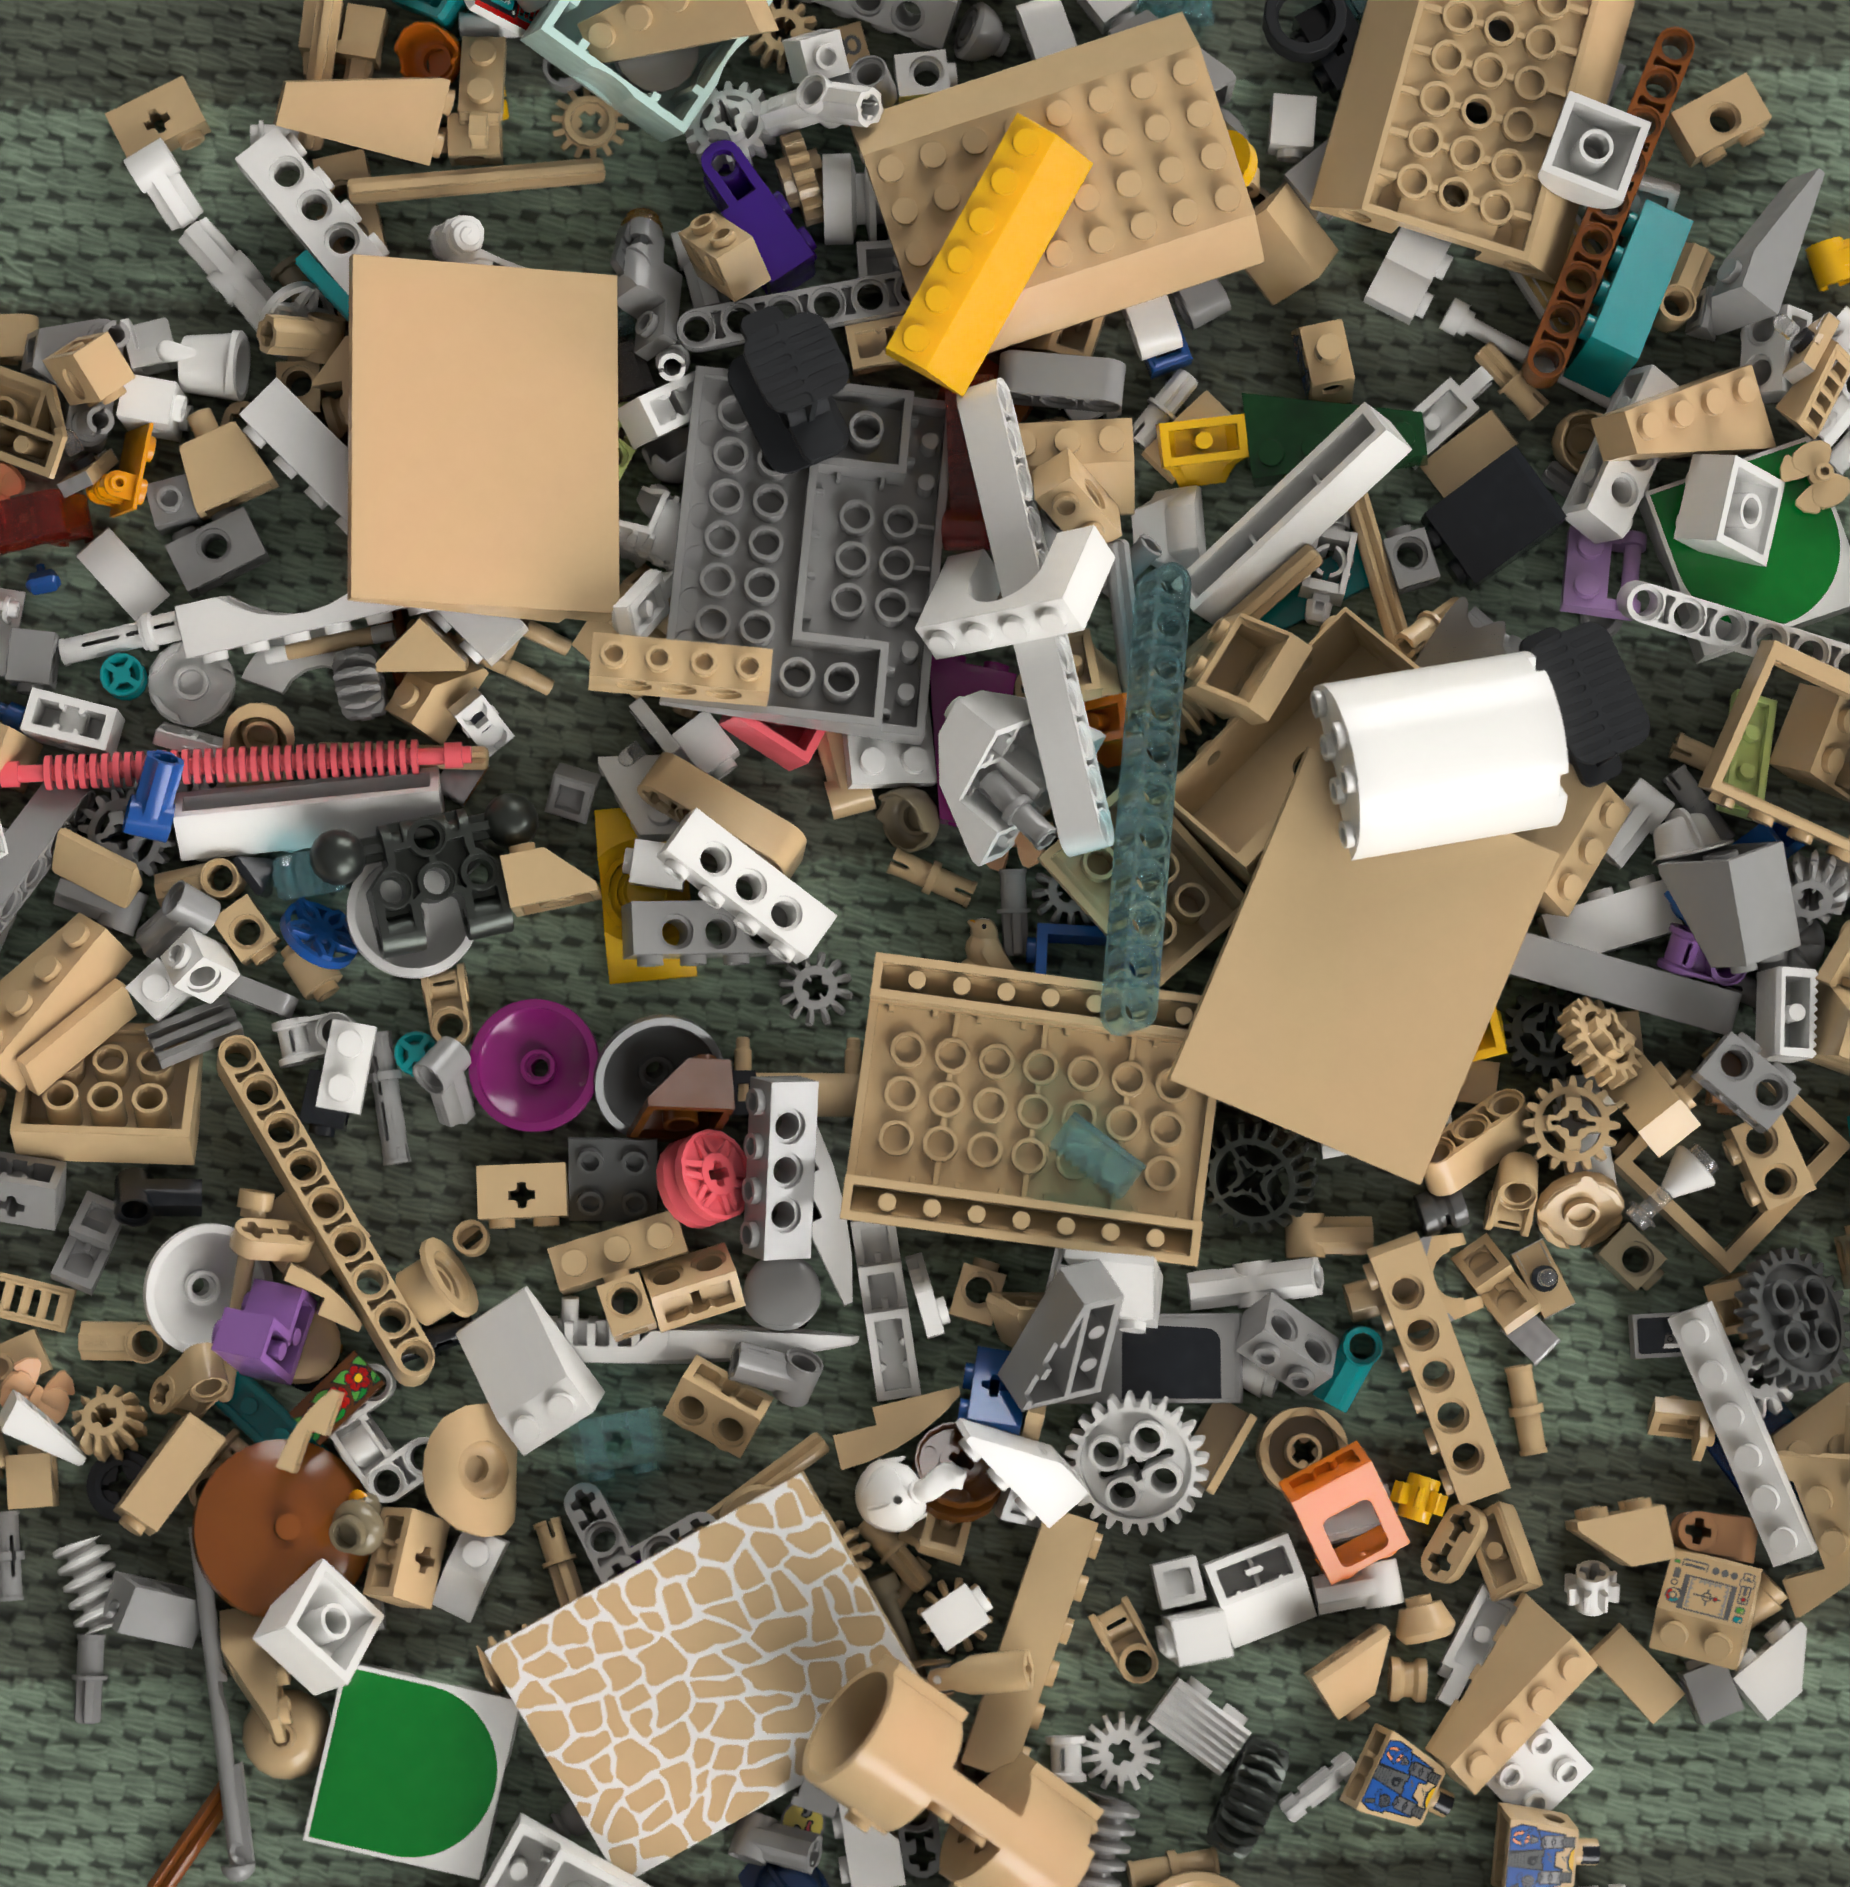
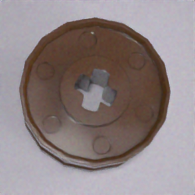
M955 1422L943 1423L925 1434L918 1443L912 1470L919 1479H923L936 1465L942 1463H953L963 1468L967 1472L963 1488H952L934 1501L927 1502L926 1511L937 1519L952 1523L973 1522L989 1514L1000 1498L1001 1489L986 1472L990 1466L982 1458L977 1462L973 1461L960 1446L959 1441L963 1438V1435Z

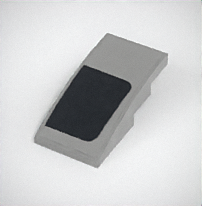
M1159 1314L1158 1329L1146 1328V1333L1143 1334L1120 1331L1119 1325H1117L1101 1392L1057 1402V1404H1094L1096 1401L1100 1404H1107L1110 1394H1114L1120 1403H1124L1128 1390H1132L1136 1402H1141L1146 1391H1150L1153 1404H1159L1165 1396L1168 1397V1404L1243 1403V1355L1236 1351L1242 1314Z

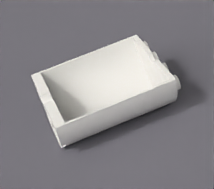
M1521 651L1319 684L1313 687L1314 691L1310 695L1311 708L1315 718H1320L1324 733L1320 736L1322 757L1325 761H1332L1336 771V777L1330 778L1329 781L1330 795L1333 803L1340 806L1343 820L1339 823L1340 840L1344 848H1349L1351 860L1557 826L1561 822L1568 796L1560 785V774L1569 773L1564 726L1550 679L1545 670L1536 672V657L1532 653Z

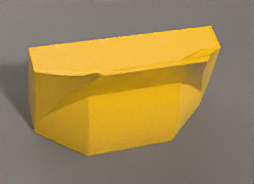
M1245 414L1155 424L1161 468L1170 471L1179 488L1226 483L1229 474L1236 464L1249 457Z

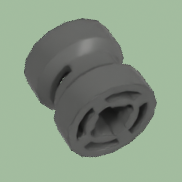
M1461 1190L1447 1196H1436L1427 1191L1413 1195L1415 1209L1426 1237L1439 1234L1442 1228L1448 1225L1458 1228L1470 1223Z

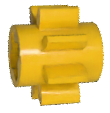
M1409 1472L1406 1482L1395 1480L1390 1501L1399 1504L1398 1516L1429 1525L1432 1514L1443 1517L1448 1496L1438 1493L1441 1486L1440 1481Z

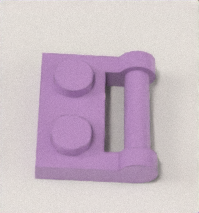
M1570 525L1566 541L1560 611L1631 621V619L1623 616L1618 610L1616 599L1607 598L1611 551L1624 553L1621 587L1627 582L1639 581L1641 553L1646 551L1647 535L1639 531H1629L1623 539L1595 544ZM1637 593L1633 598L1632 605L1635 612L1640 613L1641 602L1637 600Z

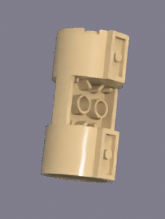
M885 1654L878 1665L866 1668L853 1677L828 1704L817 1721L806 1745L802 1765L803 1774L810 1783L848 1809L844 1816L846 1820L865 1833L872 1826L886 1835L887 1832L906 1825L926 1807L950 1824L942 1843L939 1859L940 1870L938 1872L951 1882L949 1887H1077L1093 1858L1094 1851L1088 1848L1091 1834L1093 1835L1098 1832L1097 1821L1104 1810L1022 1752H1020L1013 1763L999 1767L985 1777L977 1786L955 1771L953 1766L959 1754L963 1737L962 1723L969 1712L903 1664Z

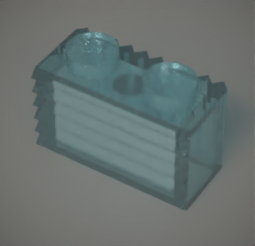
M1075 1111L1049 1144V1152L1056 1151V1158L1063 1157V1162H1070V1167L1077 1168L1078 1174L1084 1173L1085 1179L1091 1178L1092 1185L1098 1184L1099 1190L1106 1189V1195H1113V1201L1123 1198L1146 1167L1145 1164Z

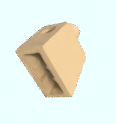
M211 408L198 410L187 417L195 438L180 445L179 450L194 507L203 521L210 519L222 509L231 506L236 507L279 487L277 480L236 421L219 427Z

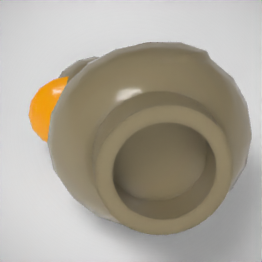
M358 1489L353 1490L349 1495V1500L338 1506L329 1529L330 1540L337 1550L354 1555H368L379 1548L383 1540L385 1527L380 1517L381 1503L376 1495Z

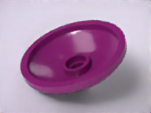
M527 999L511 1003L495 1012L483 1024L473 1041L470 1050L471 1064L468 1067L472 1090L482 1108L493 1119L507 1127L525 1132H543L558 1128L575 1118L586 1107L594 1094V1069L599 1057L597 1042L585 1021L574 1011L559 1003L543 999ZM540 1061H546L548 1071L545 1075L538 1077L535 1074V1066Z

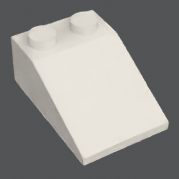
M528 1286L511 1295L455 1333L498 1423L523 1456L594 1412L605 1394V1390Z

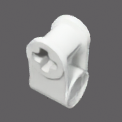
M329 1012L272 1023V1031L278 1034L282 1058L278 1061L279 1067L289 1068L318 1061V1059L325 1058L328 1031L331 1027L332 1019L357 1022L340 1012Z

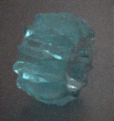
M310 850L279 856L272 862L273 885L276 887L278 898L284 901L341 892L346 887V884L331 885L323 882L314 873L310 865Z

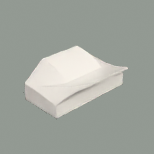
M1198 485L1156 491L1150 501L1136 508L1135 514L1131 515L1133 544L1143 534L1148 535L1157 542L1162 550V555L1151 565L1156 567L1165 579L1178 578L1206 552L1202 491Z

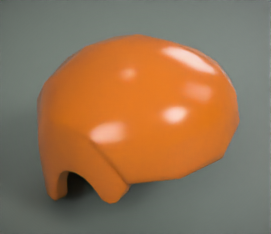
M416 21L404 28L395 42L394 52L399 58L400 73L403 77H442L451 80L450 84L456 80L461 65V45L457 37L440 24ZM428 58H429V71H428L427 65H426Z

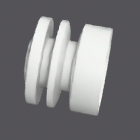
M851 153L822 154L825 245H853L857 225H866L869 241H877V225L884 224L866 167L864 173H856Z

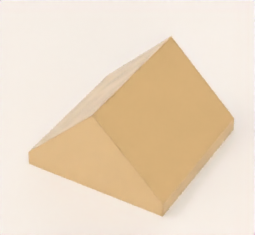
M1287 182L1283 183L1254 208L1265 262L1244 269L1272 306L1318 279L1339 251Z
M423 613L376 662V672L466 671L469 665V656L426 613Z

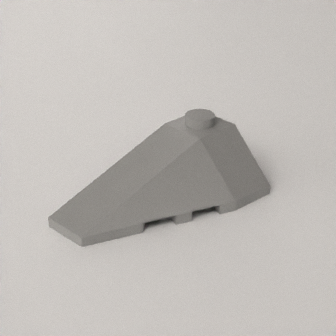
M1820 168L1789 179L1723 261L1717 272L1718 279L1711 297L1712 324L1714 334L1717 336L1779 314L1825 172Z

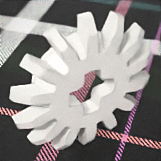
M1118 1711V1723L1114 1724L1111 1723L1108 1714L1101 1716L1106 1726L1100 1731L1093 1724L1088 1728L1096 1735L1094 1742L1086 1740L1081 1745L1092 1749V1755L1082 1757V1764L1094 1762L1096 1768L1087 1775L1090 1779H1093L1100 1773L1105 1776L1100 1786L1105 1790L1111 1780L1117 1781V1793H1124V1781L1129 1780L1134 1790H1138L1141 1787L1136 1778L1137 1776L1142 1774L1148 1780L1154 1777L1146 1769L1147 1764L1160 1765V1758L1150 1756V1750L1161 1747L1160 1740L1148 1742L1146 1737L1155 1729L1151 1725L1143 1731L1138 1729L1142 1717L1137 1714L1131 1724L1125 1723V1711ZM1123 1739L1130 1742L1128 1750L1134 1754L1131 1761L1123 1760L1120 1765H1116L1112 1762L1114 1755L1108 1751L1109 1746L1112 1743L1119 1745Z

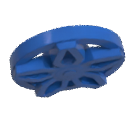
M300 898L288 906L280 919V929L288 945L300 957L316 966L326 969H342L351 963L358 952L347 927L346 915L339 909L332 910L322 904ZM297 914L298 920L291 921V915ZM334 951L347 954L343 957H333Z

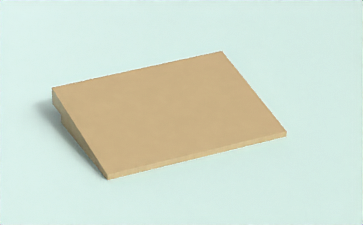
M352 254L349 257L348 601L559 623L565 618L607 623L612 619L613 606L620 600L617 275Z
M1306 747L1167 1079L1421 1185L1560 854L1510 833L1351 860L1349 848H1344L1340 840L1339 823L1343 821L1340 806L1333 803L1330 795L1329 781L1330 778L1336 777L1334 764L1332 761H1325L1320 751Z

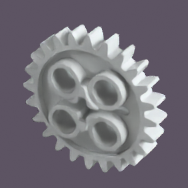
M1132 1390L1127 1391L1124 1403H1120L1114 1394H1110L1107 1400L1108 1409L1096 1401L1091 1408L1094 1418L1083 1413L1078 1422L1084 1430L1073 1428L1069 1438L1076 1444L1068 1445L1064 1455L1075 1459L1068 1464L1079 1474L1090 1492L1078 1503V1506L1092 1503L1094 1508L1090 1518L1093 1520L1104 1513L1107 1515V1529H1110L1118 1520L1122 1522L1123 1534L1126 1535L1132 1524H1138L1141 1534L1146 1535L1152 1522L1160 1532H1163L1166 1527V1517L1179 1524L1182 1519L1180 1508L1192 1512L1195 1502L1191 1496L1201 1498L1205 1488L1197 1481H1206L1210 1471L1199 1465L1208 1462L1210 1453L1197 1451V1449L1204 1444L1205 1435L1192 1436L1191 1432L1195 1428L1197 1421L1192 1419L1183 1423L1180 1420L1184 1410L1183 1406L1176 1408L1173 1412L1166 1410L1168 1405V1397L1166 1396L1161 1399L1158 1405L1152 1404L1150 1391H1146L1141 1402H1136ZM1145 1427L1153 1428L1159 1434L1160 1441L1157 1443L1145 1442L1140 1437L1138 1430ZM1100 1442H1110L1116 1446L1119 1455L1111 1458L1106 1457L1100 1453L1097 1444ZM1167 1448H1171L1174 1451L1173 1454L1157 1456V1454ZM1131 1456H1134L1137 1462L1147 1460L1144 1468L1140 1469L1137 1464L1127 1465ZM1160 1468L1169 1469L1175 1474L1177 1481L1170 1484L1162 1483L1156 1477L1155 1471ZM1116 1469L1118 1470L1114 1472L1113 1475L1108 1477H1102L1100 1475L1101 1471L1107 1472ZM1121 1482L1129 1484L1134 1489L1135 1496L1130 1498L1119 1496L1114 1489V1485Z

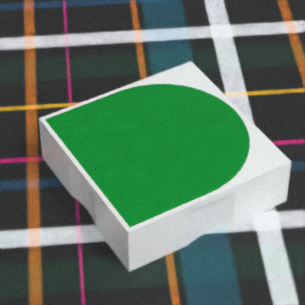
M1807 436L1743 459L1780 479L1779 467L1783 458L1786 455L1791 456L1805 443L1811 442V440ZM1807 477L1785 482L1767 566H1757L1699 552L1673 539L1676 529V518L1680 512L1685 490L1686 478L1644 492L1645 496L1641 499L1638 507L1657 558L1668 574L1673 591L1794 628H1803L1850 611V545L1836 507L1821 510L1816 515L1804 513L1795 506V500L1805 489L1811 486ZM1682 603L1676 608L1682 625L1689 620L1691 615L1690 606L1687 603ZM1728 615L1721 617L1716 623L1715 631L1719 639L1726 637L1731 631L1732 622ZM1769 628L1763 629L1757 636V642L1771 635V630ZM1687 637L1696 664L1733 652L1732 650Z
M360 1662L349 1683L338 1687L303 1840L480 1880L484 1875L498 1814L497 1803L506 1766L510 1761L520 1718V1712L510 1695L496 1694L492 1691L466 1685L444 1684L419 1678L412 1673Z

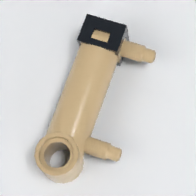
M737 1037L736 1049L734 1050V1070H732L735 1110L730 1118H749L746 1108V1095L750 1089V1077L794 1075L819 1081L817 1117H854L862 1062L861 1040L857 1037H850L846 1040L844 1073H764L752 1070V1050L750 1049L749 1037Z

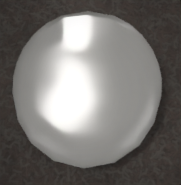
M804 1259L760 1260L747 1275L743 1287V1297L747 1312L759 1326L777 1331L794 1330L796 1328H805L816 1313L821 1300V1289L817 1274L813 1267Z

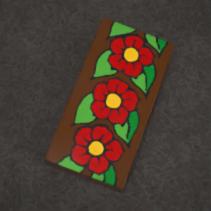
M353 1351L299 1402L289 1414L299 1423L308 1410L330 1390L344 1392L345 1395L331 1435L324 1436L312 1432L311 1437L321 1446L378 1392L386 1382L356 1351Z

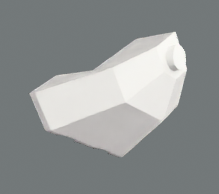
M984 690L955 698L945 711L944 716L947 719L938 734L939 785L971 860L978 867L1003 857L1015 845V839L1020 832L1015 825H1007L1002 820L1003 813L984 794L978 791L979 783L987 774L994 770H999L1002 776L1021 795L1027 794L1034 801L1033 807L1042 816L1051 808L1026 698ZM1090 727L1097 754L1106 735Z

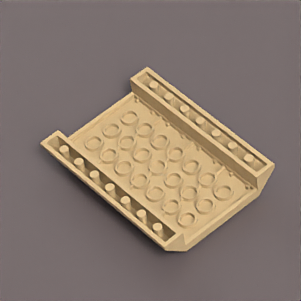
M1183 12L886 108L879 122L872 123L867 128L850 126L862 164H865L910 303L1017 113L1055 133L1093 163L987 354L1265 262L1256 215L1200 45Z
M876 952L840 1219L1060 1249L1155 1257L1157 1262L1197 1267L1203 1227L1201 1219L1217 1099L1167 1079L1202 995Z

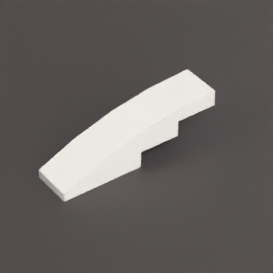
M817 1126L815 1156L817 1171H815L813 1202L821 1218L812 1222V1241L845 1307L853 1302L852 1252L847 1220L840 1219L842 1195L834 1165Z
M850 1220L877 1402L921 1395L896 1226Z

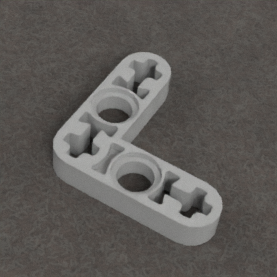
M591 1483L576 1484L568 1490L564 1498L565 1511L602 1584L617 1576V1573L620 1571H626L637 1565L636 1561L639 1559L644 1561L651 1557L657 1548L671 1546L676 1543V1538L681 1537L683 1539L694 1533L695 1529L703 1525L704 1527L716 1520L713 1515L707 1512H695L631 1547L607 1499L595 1485ZM586 1496L592 1501L590 1503L591 1508L599 1519L592 1523L580 1509L582 1507L580 1500ZM604 1531L615 1533V1544L609 1551L597 1552L594 1550L593 1545L597 1535Z

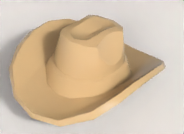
M489 1403L465 1405L442 1418L429 1437L424 1452L422 1472L426 1496L435 1512L456 1530L481 1538L504 1535L515 1522L517 1507L518 1448L498 1423Z

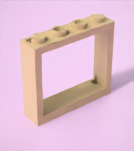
M1762 640L1697 787L1710 792L1709 801L1731 810L1734 804L1750 810L1747 818L1770 828H1772L1774 822L1789 828L1786 836L1806 845H1811L1813 840L1828 846L1825 851L1827 855H1834L1836 859L1849 863L1850 834L1846 838L1723 781L1773 666L1779 667L1850 700V674L1776 640Z
M1718 1037L1716 1041L1701 1054V1056L1704 1059L1707 1057L1708 1052L1712 1051V1049L1721 1040V1038ZM1687 1069L1676 1080L1677 1082L1671 1086L1674 1089L1680 1084L1692 1099L1703 1087L1690 1077L1693 1074L1691 1069ZM1761 1082L1776 1097L1774 1087L1767 1082ZM1797 1094L1787 1108L1824 1142L1805 1163L1814 1184H1816L1850 1148V1143ZM1627 1132L1618 1141L1616 1146L1611 1149V1152L1615 1155L1613 1158L1614 1170L1723 1275L1730 1274L1805 1196L1802 1195L1762 1213L1758 1212L1733 1240L1723 1248L1633 1162L1648 1146L1639 1133L1633 1136ZM1785 1185L1776 1193V1195L1782 1193Z

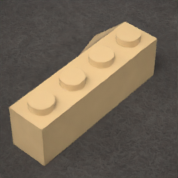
M1521 1592L1515 1601L1514 1606L1517 1609L1507 1626L1501 1624L1492 1640L1496 1643L1482 1666L1477 1663L1468 1677L1471 1679V1683L1461 1700H1454L1425 1747L1428 1754L1445 1768L1446 1774L1474 1795L1483 1788L1598 1666L1574 1636L1524 1592Z

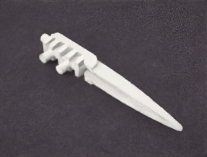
M577 1296L561 1297V1318L550 1316L584 1363L691 1364L696 1354L711 1363L730 1362L736 1343L739 1344L740 1342L782 1353H787L789 1349L796 1347L818 1352L852 1346L860 1338V1336L853 1334L798 1328L777 1331L756 1325L690 1323L660 1333L658 1327L615 1342L607 1318L598 1319V1316H589L588 1319H579V1297ZM617 1296L614 1300L613 1308L621 1314H624V1298Z

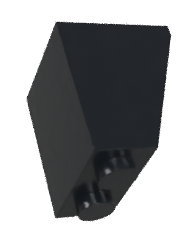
M1515 445L1426 511L1420 521L1425 527L1431 548L1434 551L1440 548L1449 562L1445 564V567L1451 578L1459 586L1465 583L1468 589L1472 591L1553 535L1567 516Z

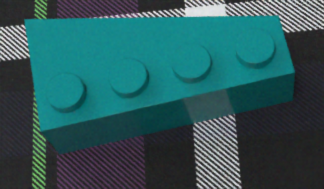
M1646 199L1637 213L1629 211L1619 234L1624 239L1621 246L1616 245L1605 268L1610 272L1607 279H1602L1592 300V303L1595 305L1591 314L1588 313L1577 337L1579 340L1563 377L1608 398L1612 396L1641 355L1694 221Z

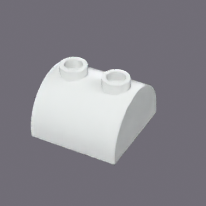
M1569 91L1538 173L1539 181L1554 194L1583 206L1599 209H1611L1620 206L1624 201L1652 122Z

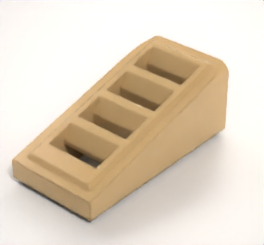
M1831 338L1814 372L1795 383L1775 407L1795 428L1813 440L1816 439L1822 430L1850 374V355L1838 342Z
M0 1272V1281L5 1282L0 1301V1318L66 1333L77 1290ZM16 1285L23 1286L17 1312L10 1311ZM34 1289L42 1291L35 1317L28 1315ZM52 1294H57L60 1297L54 1320H47L46 1315Z

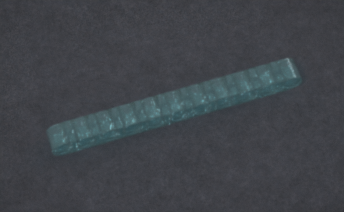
M1168 562L1143 575L1138 580L1135 591L1100 1010L1101 1022L1104 1028L1115 1036H1125L1150 1026L1155 1021L1158 1012L1192 588L1191 577L1188 571L1176 562ZM1161 582L1164 584L1166 591L1163 589ZM1157 623L1161 626L1163 634L1160 632ZM1154 665L1158 668L1160 676L1156 673ZM1150 706L1154 709L1156 718L1153 716ZM1147 749L1151 752L1153 761L1149 758ZM1143 791L1148 795L1149 803L1146 801ZM1140 834L1144 837L1146 846L1142 843ZM1136 876L1141 880L1143 890L1139 887ZM1133 919L1139 926V933L1133 925ZM1129 962L1134 966L1135 976L1130 970ZM1126 1005L1132 1013V1020L1126 1013Z

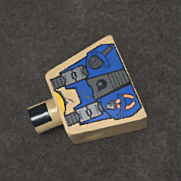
M1342 319L1303 326L1293 330L1291 333L1306 400L1342 404L1351 403L1355 374ZM1339 385L1338 388L1332 390H1324L1329 386Z
M1375 1723L1339 1801L1363 1813L1419 1827L1423 1823L1428 1811L1441 1818L1446 1817L1453 1807L1455 1797L1452 1792L1440 1787L1445 1776V1768L1398 1733Z
M1498 1802L1491 1884L1493 1887H1574L1576 1865H1598L1600 1860L1598 1839L1579 1838V1830L1568 1815L1561 1812Z

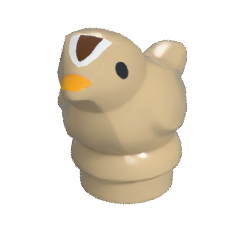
M981 917L976 920L971 919L967 921L970 926V937L965 945L967 958L961 963L1022 971L1010 962L999 940L998 929L990 918Z

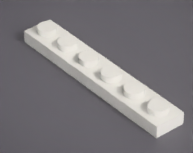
M1710 1301L1672 1315L1667 1319L1773 1567L1814 1554L1818 1550L1816 1542L1713 1302Z

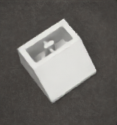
M1280 1533L1201 1564L1217 1607L1225 1610L1231 1643L1234 1649L1317 1617L1304 1572L1288 1533Z

